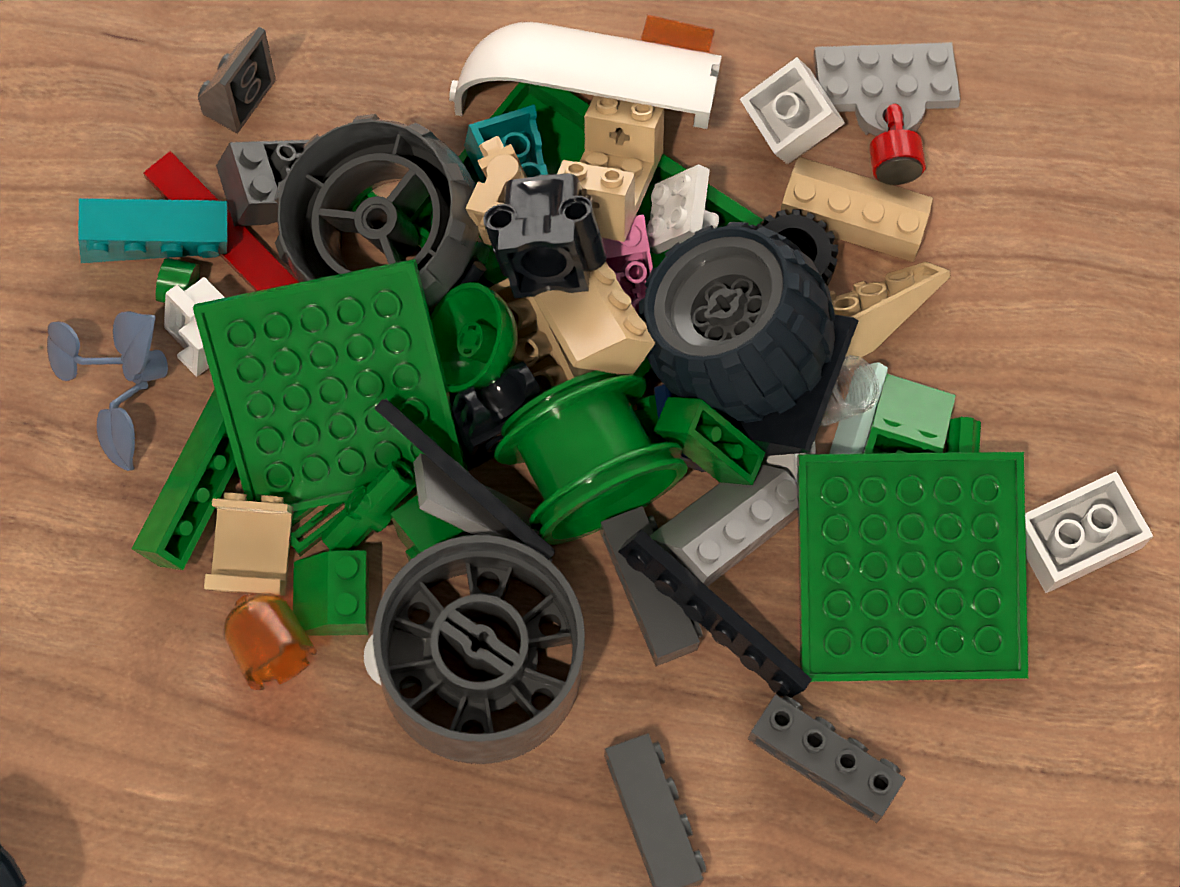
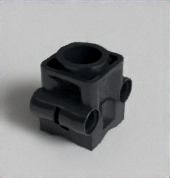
M574 174L538 175L509 180L505 184L504 204L495 205L484 214V225L501 273L509 278L510 287L515 299L534 297L551 290L567 293L589 291L590 271L597 270L606 262L607 255L592 203L588 198L584 197L580 181Z

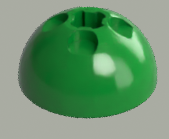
M464 283L450 290L439 301L430 317L448 391L460 393L472 386L477 391L494 383L511 365L518 343L516 321L504 299L495 291L482 284Z

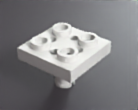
M698 164L655 184L651 194L652 208L650 221L646 229L650 252L655 254L662 253L671 249L677 242L682 243L694 236L698 230L711 225L717 228L719 223L718 214L705 210L710 169Z

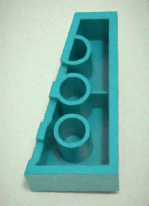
M535 104L468 126L464 147L481 183H485L486 177L477 161L484 157L479 145L496 136H499L504 147L512 145L527 178L548 175L542 156L541 136L537 129Z
M79 198L78 242L81 263L185 256L215 258L220 254H226L227 201Z

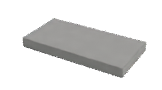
M420 453L413 463L419 508L472 535L502 537L525 545L426 455ZM483 485L529 526V519L535 510Z

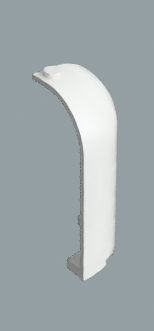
M514 23L489 34L474 48L464 64L459 80L452 81L449 101L455 104V115L462 116L469 87L487 81H515L695 114L693 127L707 129L721 56L544 23Z

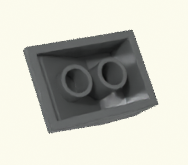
M258 27L239 42L230 54L226 53L220 60L218 71L211 81H205L198 93L202 114L237 134L276 81L264 29Z

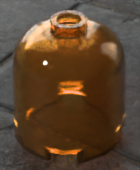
M250 593L244 595L236 601L235 607L225 618L223 628L225 640L251 689L263 690L265 689L263 683L274 679L277 680L279 685L287 682L310 665L307 660L309 655L317 653L316 648L283 597L271 593L257 595Z

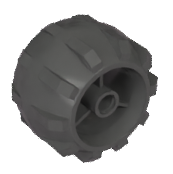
M376 114L357 116L352 123L336 127L322 136L316 134L303 145L304 151L293 163L287 177L278 184L274 201L279 204L277 219L279 236L275 245L280 259L291 268L299 282L351 272L348 270L342 257L341 242L343 232L360 233L385 254L388 264L407 261L406 257L414 252L419 241L418 229L410 219L429 195L433 207L432 227L425 245L414 258L416 259L428 309L437 305L450 290L457 287L474 261H478L486 266L490 248L479 238L478 226L465 209L476 183L471 178L470 173L458 155L430 130L418 123L406 125L396 121L381 120ZM400 181L387 198L379 196L370 197L359 205L356 212H352L355 205L375 188L390 182Z

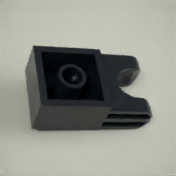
M524 361L506 369L502 376L491 385L477 391L472 386L455 396L451 410L460 436L468 471L495 458L496 447L503 439L501 429L505 422L521 407L539 396L540 386Z

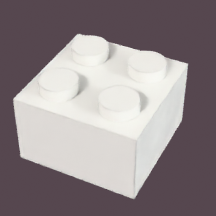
M798 57L740 98V101L774 154L786 164L791 163L845 124L811 70Z

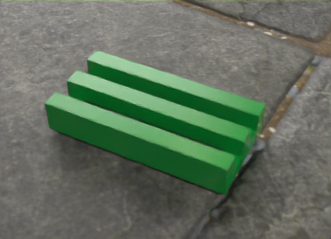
M346 501L329 504L291 533L290 546L295 549V552L300 557L322 540V533L344 509L303 541L299 542L298 540L341 506L345 505ZM317 507L294 511L292 527Z

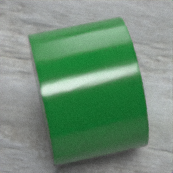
M165 258L160 267L156 283L155 296L157 302L165 303L166 292L176 285L185 291L200 280V266L190 262Z

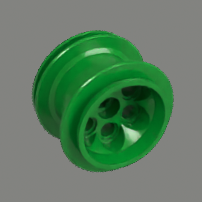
M592 371L563 382L537 396L516 411L501 429L503 439L496 447L494 457L497 462L502 464H526L544 499V502L532 513L528 524L531 529L539 531L538 535L549 545L570 542L600 531L601 521L641 506L643 508L668 492L685 476L688 467L685 461L680 459L682 453L681 446L672 442L652 445L632 408L646 390L647 382L645 378L638 375H620Z

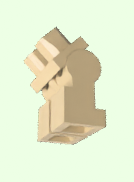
M499 136L479 145L484 157L477 161L486 177L485 183L477 182L465 208L471 219L478 226L479 235L483 242L491 245L484 225V214L489 208L498 204H504L506 182L512 179L527 178L512 145L504 147Z

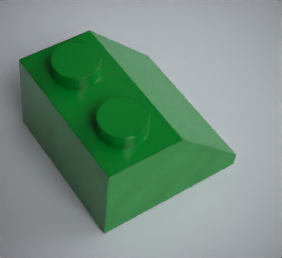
M366 550L326 551L294 561L293 636L368 635L369 560Z

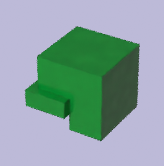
M418 495L390 513L397 535L408 549L405 551L408 561L438 543L458 537L473 536L419 508Z

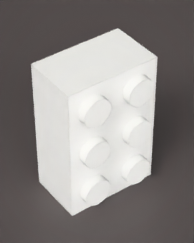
M1117 471L1025 513L1026 559L1045 593L1142 549L1153 537Z

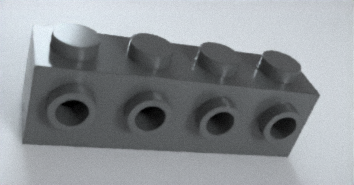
M775 694L752 729L748 740L875 823H878L906 780L905 777L899 774L901 772L899 767L883 758L878 761L867 754L868 748L858 740L851 737L847 740L834 732L835 727L827 720L818 716L813 719L802 712L803 707L796 700L788 696L781 698Z

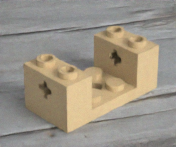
M594 96L584 116L585 151L580 162L563 160L557 174L570 173L578 177L584 197L588 198L592 203L601 237L625 242L663 154L664 108Z

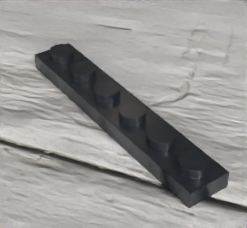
M642 529L625 541L618 552L626 558L629 566L636 571L642 572L650 579L661 594L675 601L683 608L684 613L690 619L699 622L707 629L717 643L727 647L739 657L741 663L747 669L755 671L768 683L774 693L792 698L807 688L812 679Z

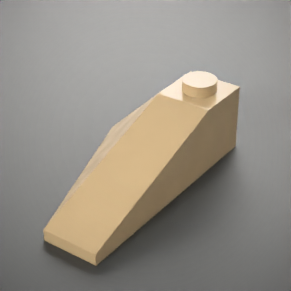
M923 262L886 274L884 282L866 284L865 281L853 284L854 291L836 296L834 291H830L834 314L854 317L858 320L842 365L846 366L857 363L860 358L873 352L950 278V270Z

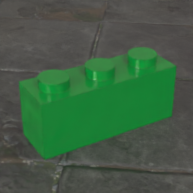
M668 397L654 429L668 442L679 444L684 455L721 483L753 486L766 453L702 399Z

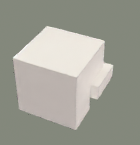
M205 277L185 291L176 285L167 291L165 296L164 328L184 348L177 354V358L196 377L207 370L209 366L192 307L197 303L225 298Z

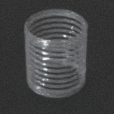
M849 355L845 357L838 375L839 378H837L833 389L835 399L831 394L833 403L829 399V404L824 413L825 416H823L820 424L821 427L871 410L877 403L879 396L877 376L869 363L859 356ZM851 374L855 377V379H856V381H857V384H858V386H859V390H860V401H859L858 387H857V385H856V382H855L854 378L851 376ZM856 374L859 376V378H860V380H861V382H862V385H863L864 399H863L862 386H861L860 381H859L858 377L856 376ZM861 374L863 375V377H864V379H865V381H866V384H867L868 397H867V392H866V385H865V383H864V380H863ZM866 374L868 375V378H869L870 383H871L872 395H871V392H870V384H869V382H868V379H867V377H866ZM850 379L852 380L853 385H854V387H855V389H856V403H855V392H854V388H853V386H852V383H851ZM841 380L844 382V384H845V386H846V389H847V391H848L849 403H848V401H847V393H846V390H845L844 385H843V383L841 382ZM846 380L848 381L849 386H850V388H851V390H852V399H853L852 402H851V392H850V389H849V387H848V384H847ZM839 384L841 385L842 390H843V392H844V398H845V400L843 399V393H842V391H841V389H840Z

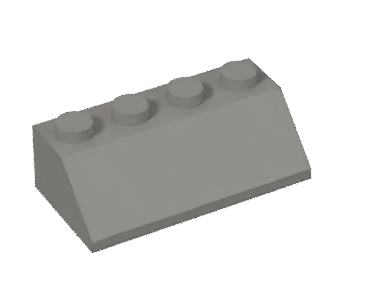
M761 464L753 486L719 483L652 533L650 537L708 587L798 517L797 482L786 470Z

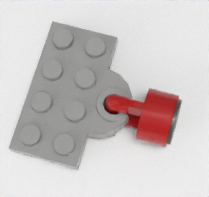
M952 42L815 47L813 56L816 79L838 112L855 111L858 125L866 136L869 133L876 136L869 145L873 176L885 184L900 185L912 182L922 175L926 168L921 136L916 132L922 124L925 109L958 108L960 103Z

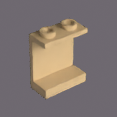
M224 493V499L212 498V506L217 508L212 572L211 574H205L204 589L220 592L285 596L293 507L283 504L284 498L278 496L263 495L261 496V502L246 501L247 495L239 493Z

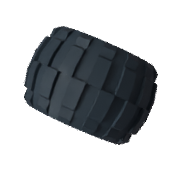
M729 222L724 227L714 228L711 225L698 230L694 236L682 243L677 242L665 253L666 257L657 268L652 269L644 284L647 287L645 290L646 295L639 301L638 315L646 323L647 330L655 342V345L646 357L654 373L675 397L702 399L727 421L734 418L747 423L761 421L765 415L778 411L781 414L796 405L794 401L802 394L813 390L822 378L820 374L822 373L821 369L824 363L831 361L835 345V326L833 322L835 314L829 288L811 258L802 253L796 244L765 227L758 229L747 222Z

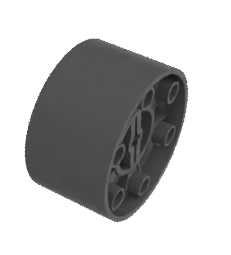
M487 535L463 536L449 539L424 550L412 558L395 575L385 590L376 613L373 628L374 657L383 693L393 716L411 738L429 751L450 760L470 764H489L511 760L524 755L545 742L564 722L577 697L585 647V630L581 608L574 591L563 574L548 559L532 548L513 540ZM467 574L470 595L452 602L445 609L428 590L444 580ZM512 578L526 583L546 597V599L523 617L509 603L504 601ZM490 579L494 580L499 587L493 593H484L479 590L478 585L482 581ZM416 610H425L430 614L429 619L422 624L411 622L409 617ZM472 621H491L506 628L517 641L520 649L519 654L499 641L491 628L485 625H476ZM551 621L560 627V631L556 635L546 636L541 633L539 627L544 622ZM395 628L426 639L423 661L389 666V646ZM571 644L572 661L566 682L536 672L538 649ZM442 648L463 661L466 669L471 674L484 676L490 681L470 682L454 675L441 659ZM408 683H416L422 688L421 693L412 699L402 696L401 689ZM435 695H438L452 707L457 708L450 730L429 722L418 715L416 711ZM538 695H547L553 700L543 711L536 709L532 704L533 699ZM516 701L531 718V720L520 726L494 733L490 713L504 709ZM477 726L483 730L484 734H466L463 731L467 727Z

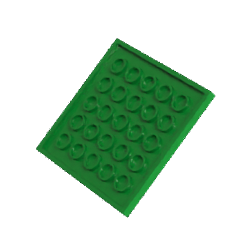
M416 259L197 303L192 307L243 492L247 495L246 501L261 502V496L263 495L278 496L284 498L283 504H288L293 507V511L347 501L349 495L356 487L360 485L367 487L391 461L396 462L400 460L404 462L415 474L413 462L422 452L374 409L382 399H387L468 472L460 436L451 410V399Z
M1024 452L797 455L800 669L812 679L811 682L1028 678Z

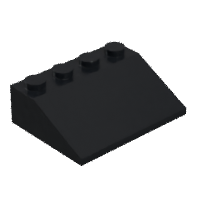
M835 315V320H833L835 326V345L831 361L824 363L821 369L822 373L820 374L822 378L811 392L806 391L794 401L796 405L781 414L778 411L767 414L761 421L744 423V421H738L734 418L728 421L766 452L765 456L810 453L858 324V320L854 317Z

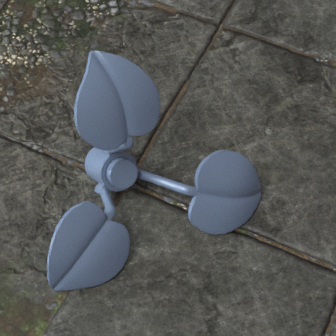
M131 311L119 313L113 324V341L117 351L122 355L121 357L83 358L79 356L80 342L75 331L64 322L56 321L50 323L47 328L49 335L47 338L48 359L53 372L59 379L63 381L73 380L77 375V364H123L122 368L125 378L136 383L135 386L110 402L109 409L100 410L97 417V435L104 453L118 467L127 471L135 470L133 466L135 450L134 426L128 413L118 407L138 391L147 389V381L161 379L167 375L168 363L164 353L160 350L150 351L156 316Z

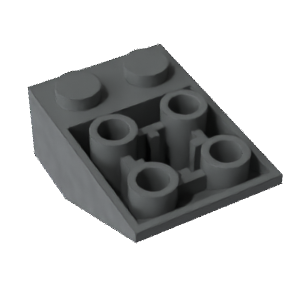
M309 140L230 142L216 164V168L234 226L268 225L277 222L279 204L274 201L278 184L285 180L293 163L304 151L303 145Z

